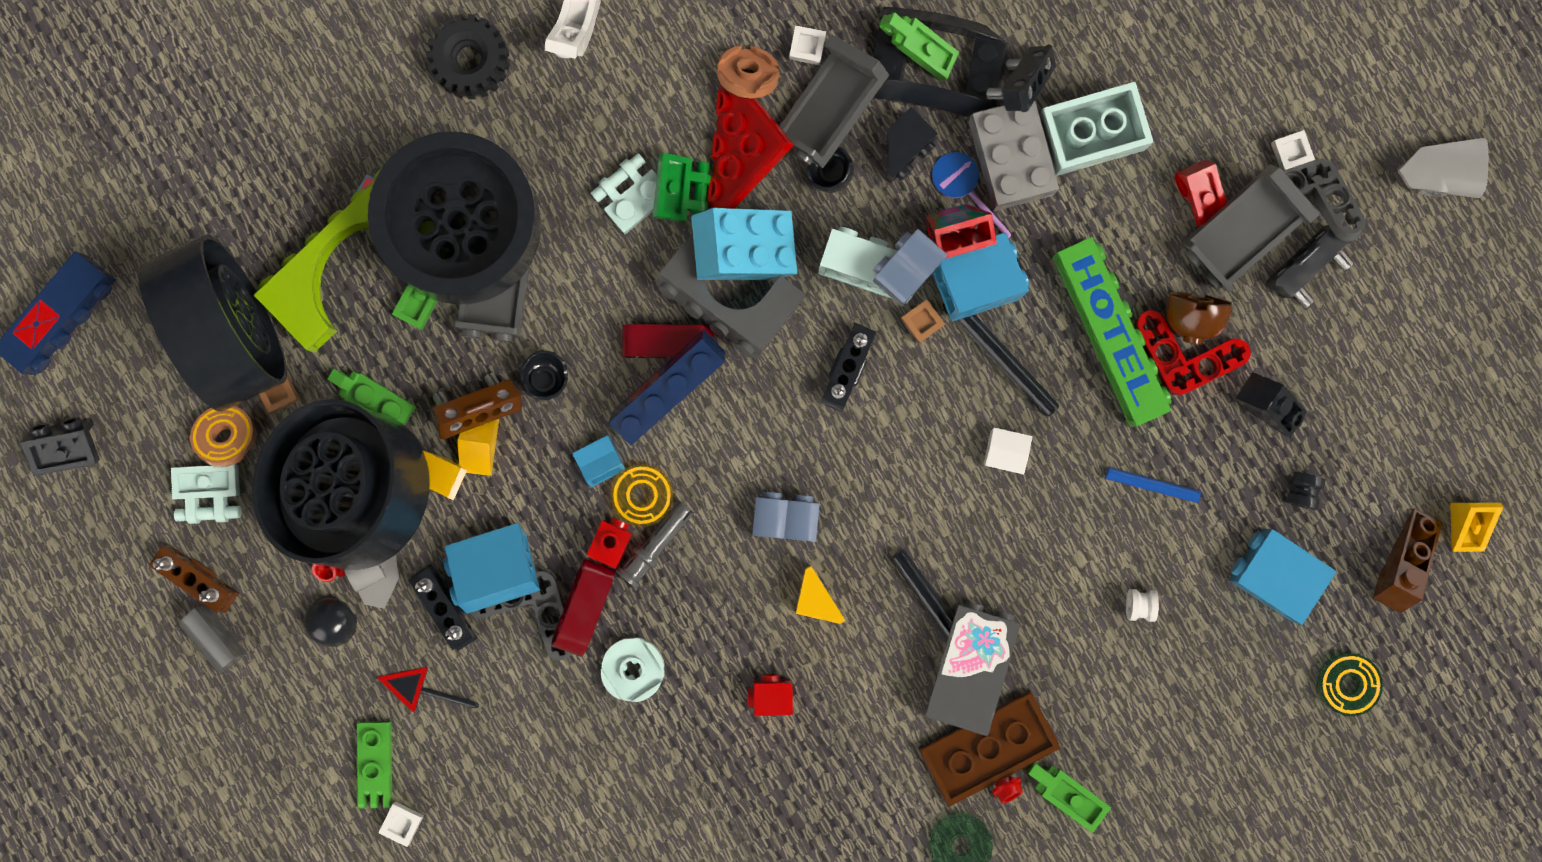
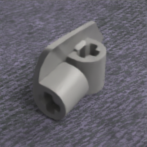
M1486 138L1420 147L1398 170V173L1408 188L1418 189L1417 193L1419 195L1441 197L1449 194L1480 198L1485 192L1488 180L1489 155Z
M396 554L387 561L371 568L361 570L344 569L350 584L359 593L364 605L379 608L386 607L400 578Z

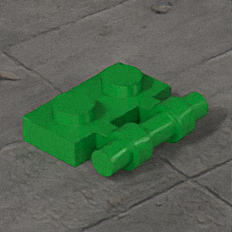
M667 153L659 154L652 217L685 222L687 220V211L695 215L708 210L709 204L706 203L707 186L710 185L711 175H709L710 163L698 161L696 172L691 171L693 158ZM690 183L695 185L693 200L689 199Z

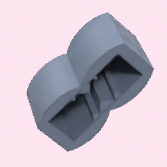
M919 229L913 235L907 231L895 245L899 251L891 259L885 256L873 269L877 273L873 282L901 307L947 257V254Z
M763 492L762 498L756 497L753 536L816 542L820 504L813 503L812 496L794 495V501L781 500L782 493Z

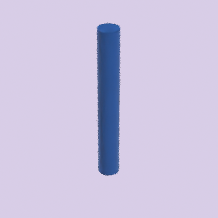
M1111 467L1107 468L1105 476L1107 480L1198 503L1200 500L1201 491Z

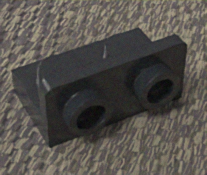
M73 417L64 420L58 425L49 426L48 423H42L30 428L28 434L20 443L33 476L96 465L100 458L89 432L94 425L92 418L80 420L79 417Z

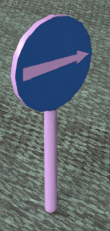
M959 152L947 153L940 157L935 163L932 172L933 184L937 191L953 199L969 195L980 209L992 213L973 191L979 178L978 167L974 160L968 155ZM992 213L994 225L1002 234L1006 233L1009 238L1011 233Z

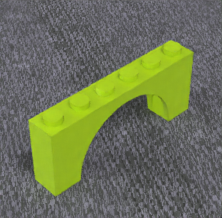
M380 170L375 174L374 180H376ZM374 182L366 189L358 190L351 197V203L343 211L338 210L332 214L327 221L328 225L321 232L317 231L310 235L304 243L306 246L298 254L294 253L288 256L281 265L283 268L274 276L266 277L258 286L260 290L254 294L264 307L308 351L315 353L337 332L328 319L322 304V273L329 256L344 239L357 231L369 228L368 203ZM423 222L420 226V234L426 235L431 233L434 229V222Z

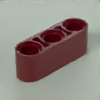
M622 325V357H669L671 359L703 329L713 339L714 333L710 326Z
M587 559L583 560L551 642L552 646L580 657L585 654L611 588L615 570Z

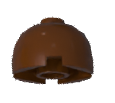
M1171 292L1166 306L1167 321L1176 333L1184 336V342L1202 344L1203 339L1215 338L1227 327L1232 313V302L1205 295L1204 298L1191 296L1192 293Z

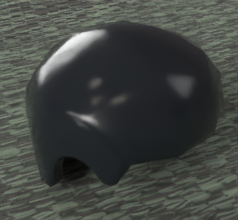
M838 147L824 168L812 162L810 166H807L806 173L811 184L817 190L830 194L842 191L850 184L854 176V164L849 153L842 147Z
M541 350L531 354L524 361L520 371L521 386L524 392L536 400L548 401L558 397L568 382L566 362L555 352Z
M325 597L315 601L306 611L304 617L306 632L313 641L320 645L339 647L348 643L356 633V614L342 600Z

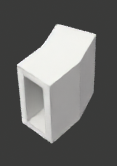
M993 428L990 432L985 454V466L1024 474L1033 436Z

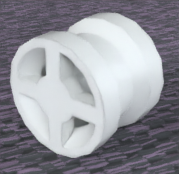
M1129 589L1126 599L1127 619L1129 621H1136L1138 618H1145L1149 622H1155L1159 610L1157 591L1148 590L1146 593H1140L1137 589Z

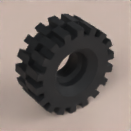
M461 14L454 15L456 20L454 22H450L448 18L442 21L445 27L441 30L436 27L433 30L436 37L434 39L429 38L427 43L430 51H426V58L430 62L428 67L435 79L447 92H452L459 98L467 96L468 99H476L475 95L479 94L483 98L488 96V90L493 89L495 92L499 88L497 83L500 80L504 82L506 79L505 70H509L510 66L508 56H510L509 50L497 28L493 24L491 26L488 20L482 17L478 20L473 14H468V19H464ZM465 47H475L481 53V61L474 69H463L457 62L459 52Z

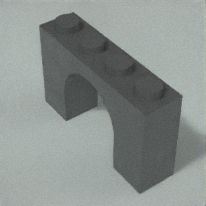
M693 233L660 271L656 282L659 291L665 297L677 300L684 306L685 311L690 316L696 319L701 318L710 325V329L714 334L721 338L726 337L735 344L736 349L742 355L752 357L756 361L798 309L806 296L804 292L780 276L761 301L750 308L731 309L721 305L709 293L705 280H697Z

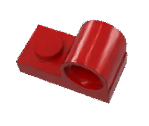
M1202 160L1174 174L1175 183L1182 197L1190 202L1197 229L1227 203L1215 163Z

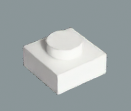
M795 26L789 59L820 65L826 31Z
M1304 130L1274 140L1271 143L1279 167L1283 171L1315 160Z
M394 802L379 834L408 847L424 815L398 802Z

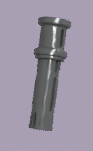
M678 500L642 546H635L633 555L622 568L618 567L615 571L637 589L640 586L639 581L651 567H656L657 557L695 512Z

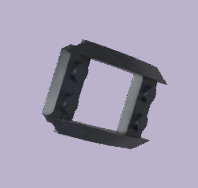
M884 6L878 15L880 22L884 15H890L895 12L901 18L902 16H907L910 19L916 18L929 29L975 39L966 92L964 94L940 87L903 81L907 55L891 42L893 36H889L879 27L873 57L880 61L889 76L872 100L875 98L885 99L896 103L924 106L960 114L968 118L973 113L997 106L998 99H988L986 93L988 88H1000L1008 43L986 25L971 20L936 12Z

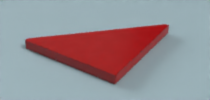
M721 85L720 90L718 89L715 114L718 115L717 131L713 134L711 158L714 159L707 202L710 203L709 209H735L794 144L757 98L739 97L727 91Z

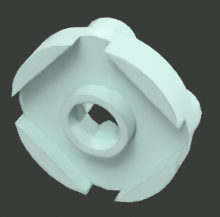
M640 637L619 640L607 650L602 661V682L607 691L620 700L639 702L651 697L660 687L665 675L662 654L654 644ZM631 661L633 664L639 663L641 665L638 671L639 677L635 678L634 675L627 676L624 671L628 668L627 662Z

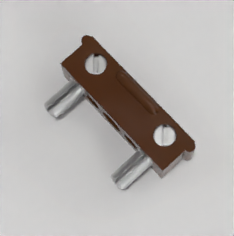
M490 373V376L489 374L485 376V381L489 387L448 402L442 392L435 393L433 399L437 406L432 408L439 438L446 439L521 411V391L515 389L510 379L499 383L495 374Z
M168 543L160 548L148 565L215 613H226L239 594L236 590L218 579L216 573L196 559L188 558ZM192 573L196 576L195 584H192L190 581ZM205 584H206L207 587H208V590H207V591H206L205 588H204Z

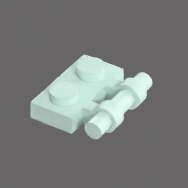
M639 153L630 160L626 158L619 164L620 168L609 178H602L598 182L599 186L590 193L597 202L607 195L613 202L604 211L624 234H627L653 212L657 175L652 169L643 177L638 173L637 170L646 163ZM629 177L634 184L620 195L615 188Z
M234 464L228 467L195 466L171 468L172 500L185 499V508L175 509L174 511L176 522L187 521L188 524H199L201 520L228 522L229 519L241 518V507L229 506L227 502V497L240 496L239 465ZM199 498H213L214 507L201 508L199 506Z

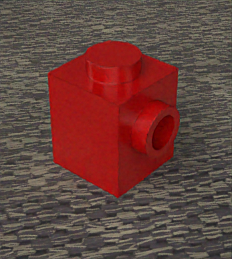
M614 517L611 518L610 522L602 520L586 556L615 569L618 568L633 536V532L627 530L629 524Z
M779 674L760 675V680H754V688H748V708H754V716L793 715L792 679L779 680Z

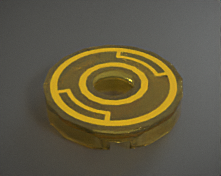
M648 464L632 465L624 469L615 478L611 489V504L616 514L626 523L637 527L651 526L661 521L670 512L674 501L673 486L668 476L659 468ZM639 486H645L651 491V499L644 505L638 504L634 500V491Z

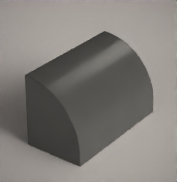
M207 606L194 608L179 623V627L219 675L224 674L247 654Z

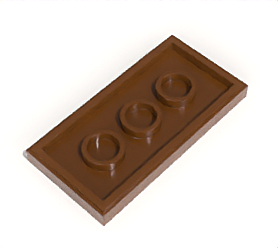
M1028 691L996 708L988 736L959 727L918 750L947 806L950 807L1061 749L1032 692Z

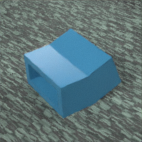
M608 435L572 453L585 481L591 488L626 470Z

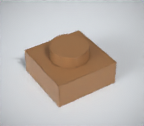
M927 299L901 317L902 322L918 344L945 326V323Z
M288 374L283 384L259 394L269 414H273L300 400Z

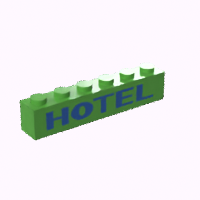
M1093 237L1057 252L1053 256L1054 262L1130 428L1137 427L1172 411L1169 406L1172 403L1170 394L1158 382L1156 377L1158 375V368L1151 357L1147 358L1143 346H1145L1144 337L1139 329H1134L1131 323V309L1125 300L1121 301L1116 290L1119 288L1117 278L1112 271L1108 272L1103 260L1106 259L1100 243H1095Z

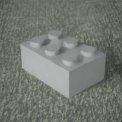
M1035 101L1029 111L1024 113L1021 111H1006L1004 105L972 114L968 123L993 212L1051 197L1059 190Z

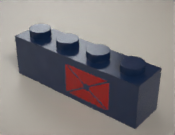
M75 251L1 337L0 356L22 374L36 375V373L43 372L51 362L49 358L53 353L68 344L71 339L70 333L75 327L85 323L90 318L92 307L111 293V285L116 279L88 255Z
M703 329L612 411L609 424L632 445L725 362V351Z

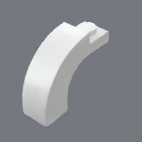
M564 0L559 18L546 38L544 51L552 52L560 58L576 59L577 55L583 56L593 32L601 0Z

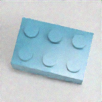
M712 208L691 216L697 280H777L780 276L788 277L797 274L791 211Z

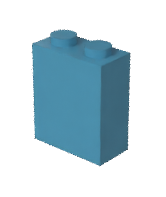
M1006 233L996 235L997 244L944 259L934 270L933 276L951 322L1018 301L1029 291L1028 277L1025 271L1020 269L1017 262L1016 247L1012 241H1009Z
M519 523L445 546L447 558L443 559V564L447 575L451 576L453 581V587H450V595L454 605H459L467 614L540 591L527 535Z
M1265 528L1261 532L1258 530L1248 542L1250 549L1245 557L1237 559L1232 566L1230 572L1233 575L1229 581L1292 623L1303 625L1337 571L1275 530Z

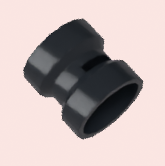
M1294 472L1291 480L1294 485L1293 490L1288 493L1286 503L1318 511L1320 504L1318 495L1319 491L1324 489L1326 479L1311 474Z

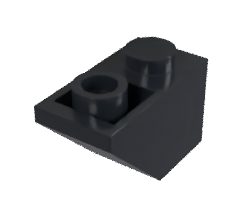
M912 107L888 129L886 135V179L890 183L896 178L902 181L914 169L911 163L918 156L924 159L936 147L933 142L938 133Z
M1254 372L1251 373L1236 397L1237 401L1248 412L1289 438L1302 425L1304 416L1307 413L1284 384Z

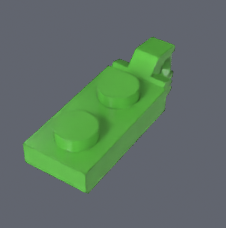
M895 12L883 16L879 27L889 36H893L891 42L899 50L938 80L948 79L959 51L916 18L910 19L907 16H902L901 18Z
M333 369L327 379L342 388L338 395L344 398L345 401L395 418L404 425L417 407L366 375L359 374L356 371H353L349 377L340 370Z
M1034 762L1025 769L1030 776L1038 781L1034 788L1040 792L1041 796L1091 833L1096 830L1111 809L1107 803L1053 765H1050L1045 770Z

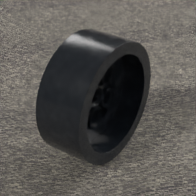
M451 131L420 137L406 144L390 157L377 175L370 193L368 223L377 252L393 273L411 288L430 299L449 304H474L494 298L511 288L525 274L536 255L541 235V216L535 194L517 162L501 147L483 137L470 133ZM471 186L478 188V194L475 198L471 200L463 198L465 189ZM436 192H446V199L443 203L438 205L432 204L431 199ZM496 211L499 213V218L494 224L487 225L483 223V217L487 212ZM465 216L467 221L463 228L457 230L451 227L455 217ZM425 221H433V231L426 235L420 234L421 224ZM476 241H486L487 248L483 253L477 255L472 253L471 248ZM444 246H454L455 252L451 258L446 260L440 258V251Z
M205 234L140 266L138 273L140 292L155 333L176 370L191 390L206 405L222 412L286 381V360L271 319L264 305L254 296L257 291L241 266L216 238Z
M329 399L312 402L296 409L284 418L263 445L253 475L252 500L255 515L262 532L269 542L278 551L294 560L345 570L371 568L397 554L409 542L419 527L429 497L430 479L428 463L415 435L395 418L343 400Z

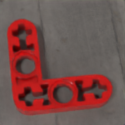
M1149 310L1140 314L1135 320L1134 327L1140 330L1145 340V346L1143 347L1148 357L1154 360L1163 386L1172 395L1178 396L1189 393L1243 366L1248 362L1251 355L1249 345L1244 340L1235 338L1186 361L1161 313ZM1145 317H1148L1149 320L1155 319L1158 324L1154 327L1156 335L1159 336L1164 333L1166 338L1160 339L1151 345L1149 340L1155 338L1151 330L1145 331L1143 329V325L1146 323ZM1161 344L1169 346L1172 350V357L1168 362H1162L1157 358L1156 349ZM1231 345L1233 348L1241 349L1242 353L1238 355L1239 361L1236 358H1231L1222 362L1219 358L1231 352ZM1203 358L1210 359L1214 363V372L1210 376H1204L1199 371V362ZM1191 371L1198 380L1197 383H1195L1194 378L1184 381L1182 383V390L1179 386L1173 387L1171 383L1175 379L1174 373L1178 376H1183Z

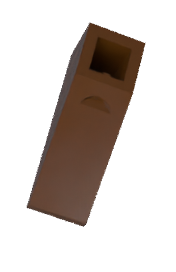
M1415 508L1412 510L1379 574L1373 599L1399 613L1404 612L1423 600L1442 522Z

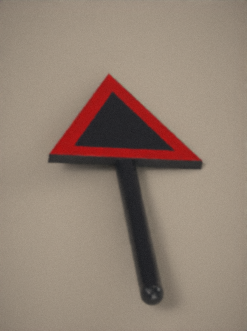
M428 667L376 677L413 713H415L421 693L475 709L479 707L477 702L424 688L423 684Z

